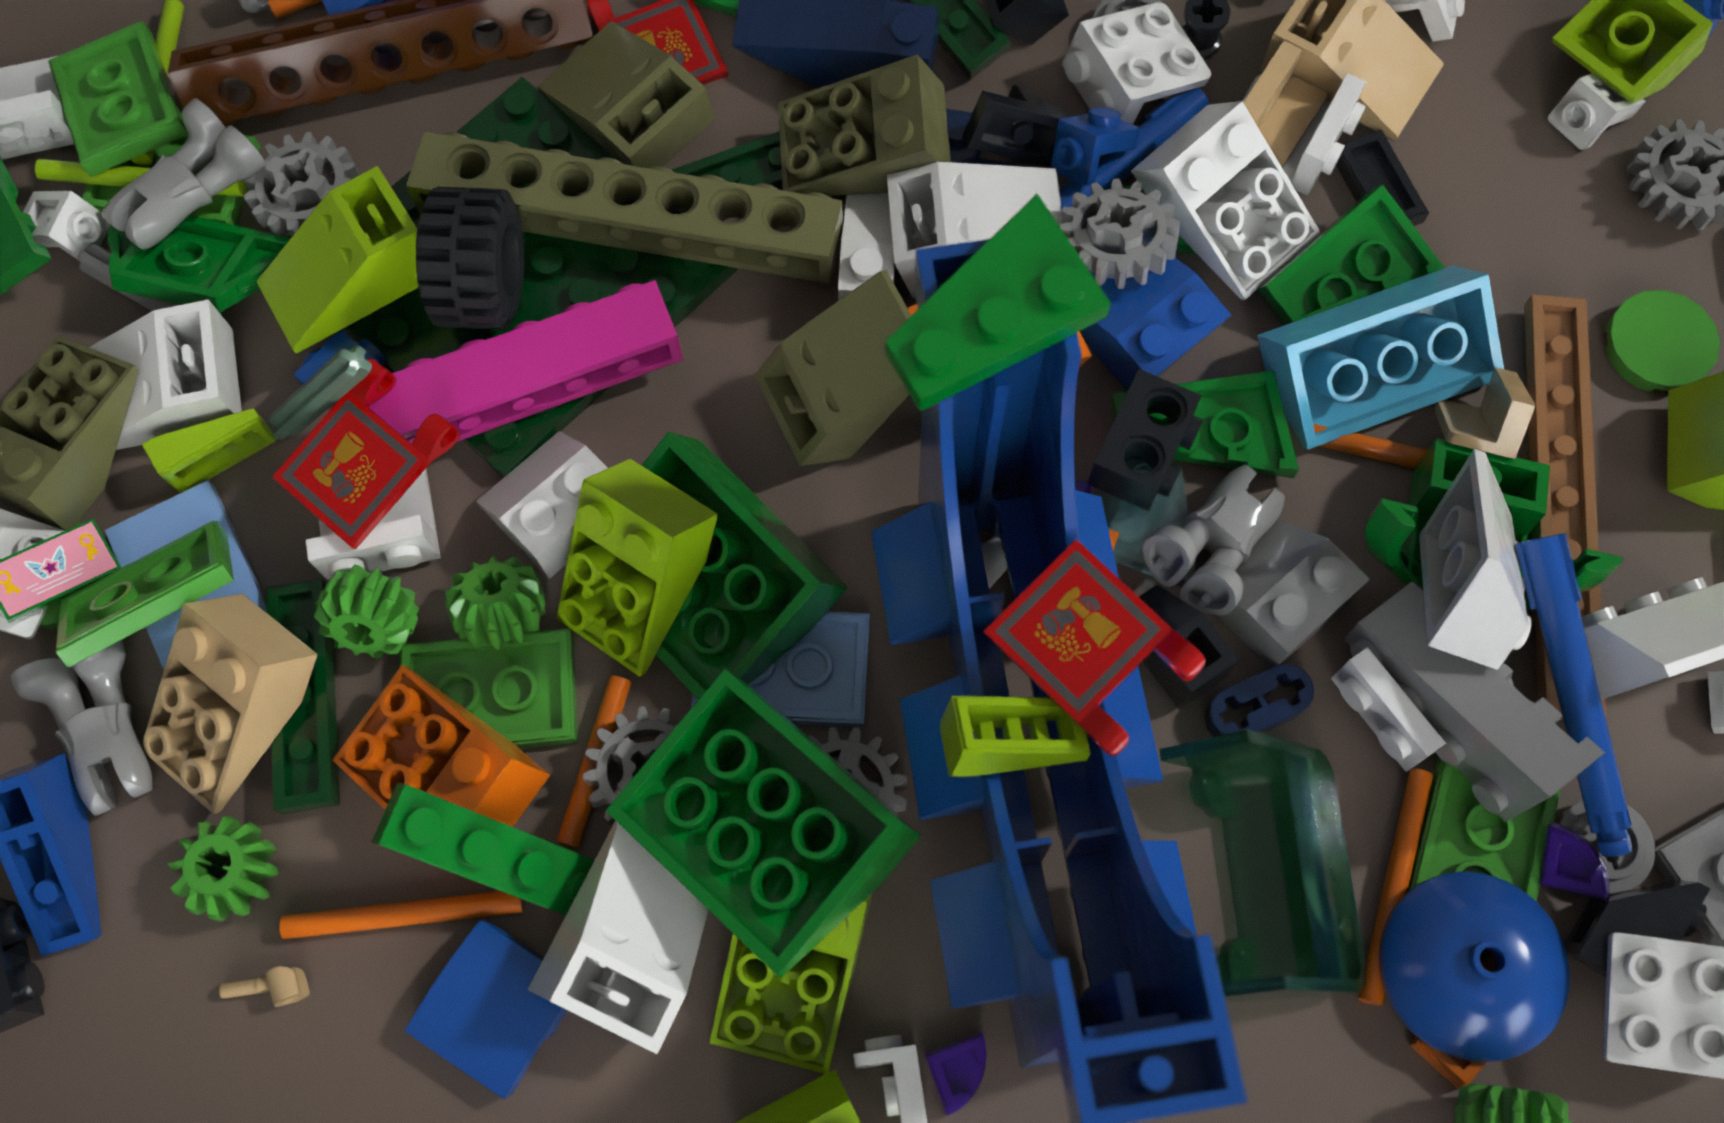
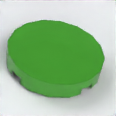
M1666 290L1642 291L1626 299L1606 323L1604 334L1607 332L1606 339L1608 344L1604 348L1608 361L1621 378L1641 390L1653 392L1655 389L1668 391L1702 379L1718 360L1720 339L1715 323L1703 307L1682 294Z

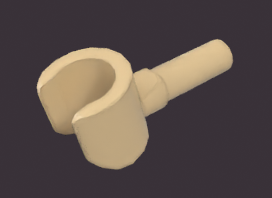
M274 967L268 970L264 976L222 983L219 987V994L223 999L270 991L275 1007L298 1002L310 995L305 973L298 967Z

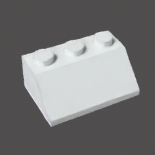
M1474 449L1419 535L1427 641L1429 647L1498 670L1512 649L1519 650L1526 642L1531 629V618L1526 612L1524 599L1525 583L1520 573L1515 543L1518 542L1515 541L1512 515L1486 453Z
M1703 577L1667 589L1671 599L1666 601L1662 600L1659 591L1624 603L1623 606L1627 612L1626 614L1618 616L1614 606H1610L1582 616L1601 700L1723 659L1724 582L1707 587Z

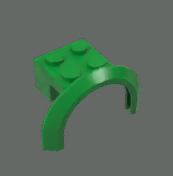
M1436 438L1413 471L1409 505L1382 498L1371 513L1365 529V541L1368 549L1379 563L1408 585L1414 582L1423 590L1419 535L1474 449L1446 442V440ZM1485 452L1512 515L1515 541L1518 543L1527 541V535L1546 515L1550 465L1518 457L1513 459ZM1586 548L1573 562L1580 592L1588 591L1603 582L1622 564L1623 557ZM1525 587L1524 599L1526 609L1530 608V604Z

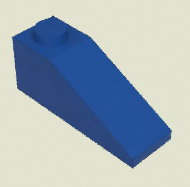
M65 753L10 770L1 775L0 859L41 956L97 939L102 935L87 807L78 794Z

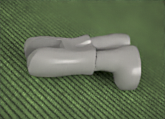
M196 98L185 105L181 112L188 132L187 140L182 147L170 157L162 155L157 164L117 192L102 211V217L118 231H124L127 238L142 250L149 249L166 238L194 210L212 203L211 197L238 181L251 178L266 165L259 151L239 130L231 125L226 128L219 118Z
M1247 465L1239 466L1229 472L1218 483L1205 504L1199 510L1192 512L1186 517L1183 529L1174 525L1160 527L1146 539L1142 548L1145 563L1151 574L1160 584L1166 587L1176 585L1191 569L1202 548L1207 550L1211 554L1210 558L1184 584L1180 591V598L1197 610L1209 615L1224 616L1232 612L1241 600L1244 584L1236 569L1246 565L1254 545L1273 526L1283 510L1285 496L1278 489L1273 488L1260 501L1246 491L1249 487L1248 484L1257 474Z
M122 640L69 668L61 659L48 658L25 664L11 674L14 690L22 699L45 704L54 716L59 728L55 732V736L66 750L76 789L81 800L94 816L110 811L117 805L116 796L104 764L110 761L113 763L121 784L132 797L138 798L153 790L151 767L132 724V705L125 702L121 671L124 666L126 652ZM78 676L86 684L95 704L94 708L85 709Z

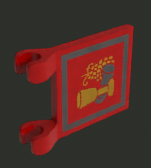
M585 0L588 14L598 32L610 21L616 23L671 55L702 85L728 76V70L694 0H661L617 18L614 17L608 0Z
M367 359L372 364L371 372L336 402L272 476L273 479L354 549L360 546L430 463L452 448L460 437V432L455 426L439 414L434 413L429 415L421 424L411 444L368 406L388 394L396 384L395 376L373 359Z
M1077 539L984 630V633L1111 757L1117 756L1128 745L1129 736L1127 731L1100 708L1099 705L1153 651L1185 681L1193 680L1202 671L1205 663L1204 655L1193 644L1172 629Z

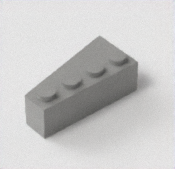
M1414 582L1409 583L1364 617L1344 638L1350 645L1352 657L1367 647L1371 650L1446 742L1444 746L1435 751L1436 754L1448 765L1456 766L1472 784V792L1478 802L1489 812L1498 814L1505 822L1553 796L1605 753L1588 737L1577 743L1556 725L1561 720L1562 714L1543 697L1534 703L1513 686L1511 678L1513 670L1504 662L1497 670L1429 647L1424 592Z

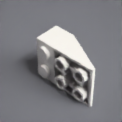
M1243 101L1207 105L1131 170L1137 181L1142 182V189L1146 195L1158 189L1161 191L1160 205L1173 203L1175 206L1173 219L1180 220L1179 236L1241 300H1246L1260 285L1321 233Z
M935 162L887 175L894 264L913 298L916 297L914 291L916 249L990 239L1036 193H1038L1057 223L1061 224L1062 206L1055 168Z
M209 299L153 310L89 347L133 364L139 369L116 450L139 446L154 437L242 411L233 329Z
M615 821L537 970L528 991L658 1054L686 997L708 909Z

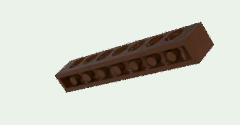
M394 0L173 50L171 52L168 75L183 108L196 98L204 103L225 127L235 124L241 118L258 114L261 117H274L284 113L289 107L306 103L313 106L326 105L336 100L338 96L358 91L361 94H374L382 91L389 84L406 80L412 83L425 82L434 78L437 73L458 69L463 72L477 70L483 67L486 62L501 58L521 60L531 56L536 50L555 46L559 49L573 48L580 45L584 39L592 38L593 33L584 0ZM533 8H540L548 12L539 21H530L523 17L528 10ZM486 19L498 24V27L490 32H481L473 27L477 22ZM432 31H440L448 35L449 38L442 43H431L424 36ZM380 43H391L398 47L399 50L394 54L385 55L377 52L374 47ZM331 54H338L345 57L349 62L342 66H334L327 63L324 58ZM279 66H288L299 74L294 77H283L273 69ZM238 78L248 86L242 89H235L226 85L223 80Z

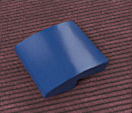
M484 918L476 924L444 967L404 1031L489 1090L506 1099L514 1094L544 1040L554 1035L567 1010L528 991L544 957Z

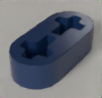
M1282 664L1227 687L1213 698L1206 709L1205 722L1207 728L1217 740L1234 745L1243 743L1298 717L1309 707L1314 698L1312 679L1305 670L1298 666ZM1277 680L1284 687L1293 685L1297 689L1298 693L1292 699V706L1285 698L1267 704L1265 697L1269 696L1278 686ZM1226 703H1229L1233 710L1241 709L1249 704L1254 708L1255 711L1250 712L1241 722L1242 729H1239L1234 722L1224 724L1220 716L1227 709Z

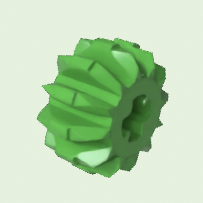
M495 555L486 564L479 565L471 561L470 571L468 573L454 574L452 587L445 591V605L454 632L458 634L460 639H468L475 650L491 643L499 652L503 643L510 640L522 645L523 632L539 631L540 617L546 614V599L539 576L534 572L532 566L521 565L516 556L509 558L503 563L499 562Z
M354 564L349 571L336 570L333 577L327 581L324 590H322L316 602L317 609L314 618L320 623L319 633L324 637L334 638V648L346 647L353 651L355 657H358L361 653H367L374 659L380 660L385 653L398 655L402 646L407 643L409 635L413 634L418 622L417 614L419 607L414 603L416 592L409 588L400 587L401 577L389 578L382 575L379 567L373 572H367L361 566Z
M225 816L222 817L217 827L208 821L198 822L197 841L187 837L178 839L181 849L187 852L184 859H176L167 863L171 871L183 874L170 889L174 895L182 898L187 897L184 906L187 911L196 915L207 912L209 919L224 921L227 919L230 911L239 916L250 914V896L262 900L270 897L269 891L261 886L263 878H272L280 874L277 866L265 862L277 849L274 843L268 840H260L262 829L251 822L241 826L238 819ZM226 859H231L230 866H221ZM218 871H228L223 878H218Z
M1477 1083L1467 1084L1459 1088L1458 1105L1454 1107V1123H1571L1568 1120V1103L1559 1096L1519 1088Z

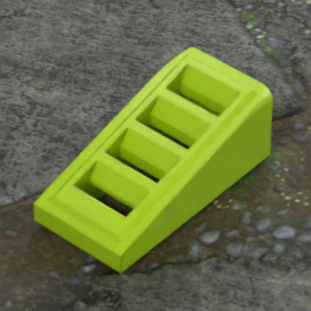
M252 408L154 437L143 442L142 446L157 473L180 494L215 477L276 442L277 438L273 436L274 431Z
M951 696L940 721V732L950 777L981 776L1087 761L1091 754L1086 732L1050 697ZM1055 720L1060 740H1050L1046 721ZM1021 725H1029L1032 740H1024ZM1002 728L1004 739H996L994 729Z

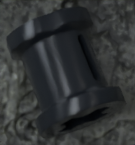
M1188 0L1186 2L1183 13L1186 24L1182 28L1203 60L1210 59L1220 50L1222 42L1221 30L1228 24L1231 12L1229 3L1226 0Z

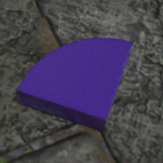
M1553 822L1548 825L1540 885L1606 899L1609 895L1608 873L1601 856L1586 838L1569 827Z
M983 1032L924 1055L946 1116L956 1112L968 1103L982 1081L987 1058Z

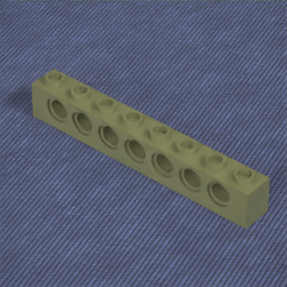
M423 132L406 184L420 214L430 191L433 188H437V186L508 190L515 202L521 220L522 232L829 284L832 281L843 231L842 200L831 199L822 193L810 192L801 194L783 191L763 183L752 186L728 182L715 175L698 177L675 173L661 166L644 168L626 165L612 158H599L596 160L572 156L558 149L541 151L523 148L509 141L501 140L493 143L470 139L456 132H447L445 134ZM532 183L527 187L519 188L524 184ZM576 192H584L579 196L570 197V195ZM636 200L633 204L621 205L626 201ZM678 209H688L683 214H672ZM733 217L741 218L740 221L735 223L723 222ZM782 226L794 228L788 232L776 231L777 228Z

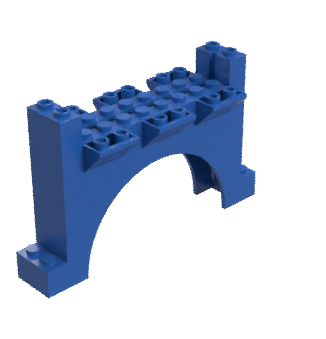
M989 239L916 249L914 291L918 309ZM1075 333L923 410L918 485L919 507L871 531L890 645L949 636L956 674L954 678L900 699L919 820L980 811L989 856V863L930 880L951 1009L1014 999L1009 1004L1020 1068L1059 1062L1070 1123H1131L1248 1103L1211 935H1197L1177 841L1141 840L1125 788L1161 783L1163 781L1139 667L1099 705L1100 708L1127 731L1129 736L1128 745L1117 756L1111 757L1086 733L1091 752L1087 761L1046 766V775L1049 779L1058 823L1057 831L1061 839L1070 884L1069 893L1073 900L1082 946L1081 953L1090 986L1081 993V998L1078 1000L1074 999L1067 958L1059 957L1041 863L1052 845L1051 837L1041 839L1036 837L1024 770L971 777H950L940 732V721L951 696L1010 697L1001 649L984 633V630L1001 614L1005 598L1003 592L990 594L978 531H985L992 537L1002 538L1001 545L1005 553L1013 594L1012 602L1075 539L1119 578L1102 498L1098 495L1075 490L1074 413L1077 378L1082 356L1078 335ZM1029 677L1032 696L1049 697ZM1055 720L1046 721L1050 740H1060ZM1002 728L994 729L996 739H1004Z

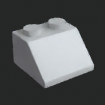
M559 431L476 502L537 568L550 579L567 565L566 558L569 555L583 479L599 473L608 467L586 445Z

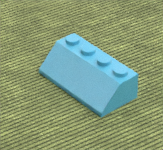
M1454 265L1257 335L1265 371L1274 370L1285 416L1301 445L1307 450L1336 440L1340 436L1361 431L1489 384L1494 368L1504 369L1489 274ZM1313 423L1328 428L1315 433Z

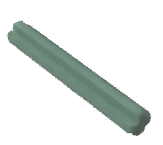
M357 345L350 351L341 349L273 411L267 421L269 425L275 428L273 436L279 440H284L288 435L296 437L363 380L372 369V364L364 358L366 350Z

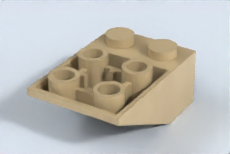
M1295 0L1272 35L1260 72L1263 73L1282 42L1286 41L1302 49L1293 75L1326 91V101L1332 102L1347 73L1367 81L1358 100L1359 103L1366 106L1359 123L1375 131L1382 130L1386 137L1396 141L1441 71L1444 63L1384 0Z
M244 594L184 603L144 735L142 748L145 754L212 814L221 812L302 703L318 654Z

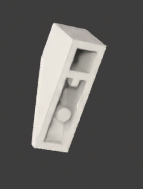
M888 193L846 196L840 252L839 300L879 271H887L893 283H895Z

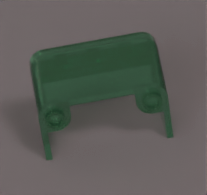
M1248 729L1159 749L1162 762L1192 768L1189 789L1193 802L1210 818L1222 820L1238 938L1228 939L1223 942L1220 952L1216 956L1225 1002L1315 997L1361 992L1366 982V962L1336 781L1331 764L1325 754L1316 748Z

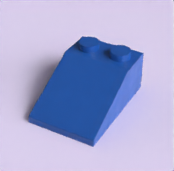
M1174 258V260H1166L1165 272L1162 275L1148 270L1147 284L1140 285L1134 277L1126 278L1124 289H1118L1115 279L1107 278L1100 287L1111 302L1108 317L1081 330L1080 333L1084 341L1126 391H1128L1138 369L1159 377L1207 338L1231 314L1196 272L1177 258Z

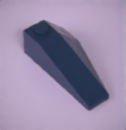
M739 0L732 45L735 49L784 74H790L816 89L917 54L932 70L940 27L938 7L891 0Z

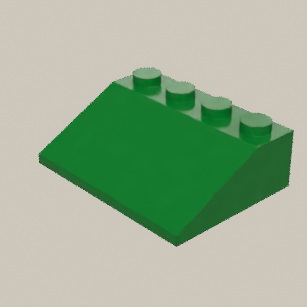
M668 431L642 463V466L718 514L706 563L656 653L658 658L699 700L724 669H727L749 685L809 633L848 586L700 440Z
M727 669L722 671L605 810L779 977H783L887 879L922 836L750 685Z

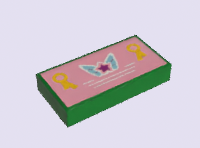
M94 519L0 559V609L8 623L59 601L121 569L119 562Z

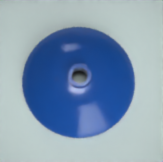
M1454 872L1431 878L1410 890L1400 899L1388 916L1382 931L1379 946V968L1388 1000L1398 1017L1414 1035L1443 1054L1473 1062H1494L1520 1056L1539 1045L1549 1036L1563 1014L1569 994L1570 968L1566 949L1559 931L1545 910L1533 898L1505 880L1475 872ZM1482 950H1487L1495 956L1497 966L1494 972L1485 970L1481 965L1480 953Z

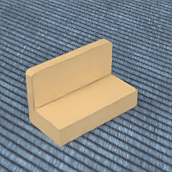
M1286 41L1282 42L1243 101L1282 168L1327 98L1326 91L1293 75L1302 49Z
M1495 367L1480 408L1443 400L1435 403L1434 412L1446 442L1516 459L1536 405L1517 372Z

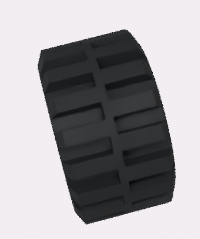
M437 186V188H433L430 191L429 196L426 198L417 229L416 272L421 300L433 325L449 328L506 330L509 328L510 323H512L519 307L523 288L524 241L520 216L508 190Z

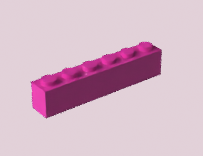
M653 280L642 285L630 284L624 286L614 295L591 303L580 302L573 304L565 309L563 313L541 321L522 322L516 325L510 332L487 340L477 339L469 341L458 350L434 359L423 358L415 360L408 364L405 369L392 373L396 378L395 386L388 394L368 407L411 444L421 424L429 415L434 413L439 414L460 432L458 441L684 359L678 335L657 283Z

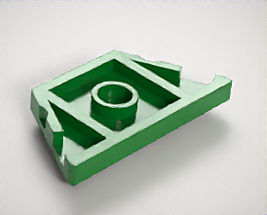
M188 215L166 238L153 247L142 250L127 238L124 231H118L110 225L108 229V243L111 251L109 255V275L113 290L178 305L209 299L218 312L221 313L260 290L256 281L291 238Z

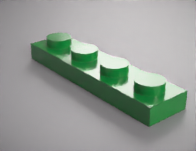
M399 782L395 786L371 841L377 845L565 916L595 861Z

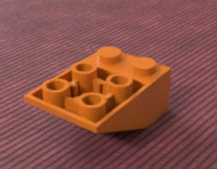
M405 665L399 668L332 759L383 809H386L395 786L399 782L511 827H514L550 777L546 770L514 743Z

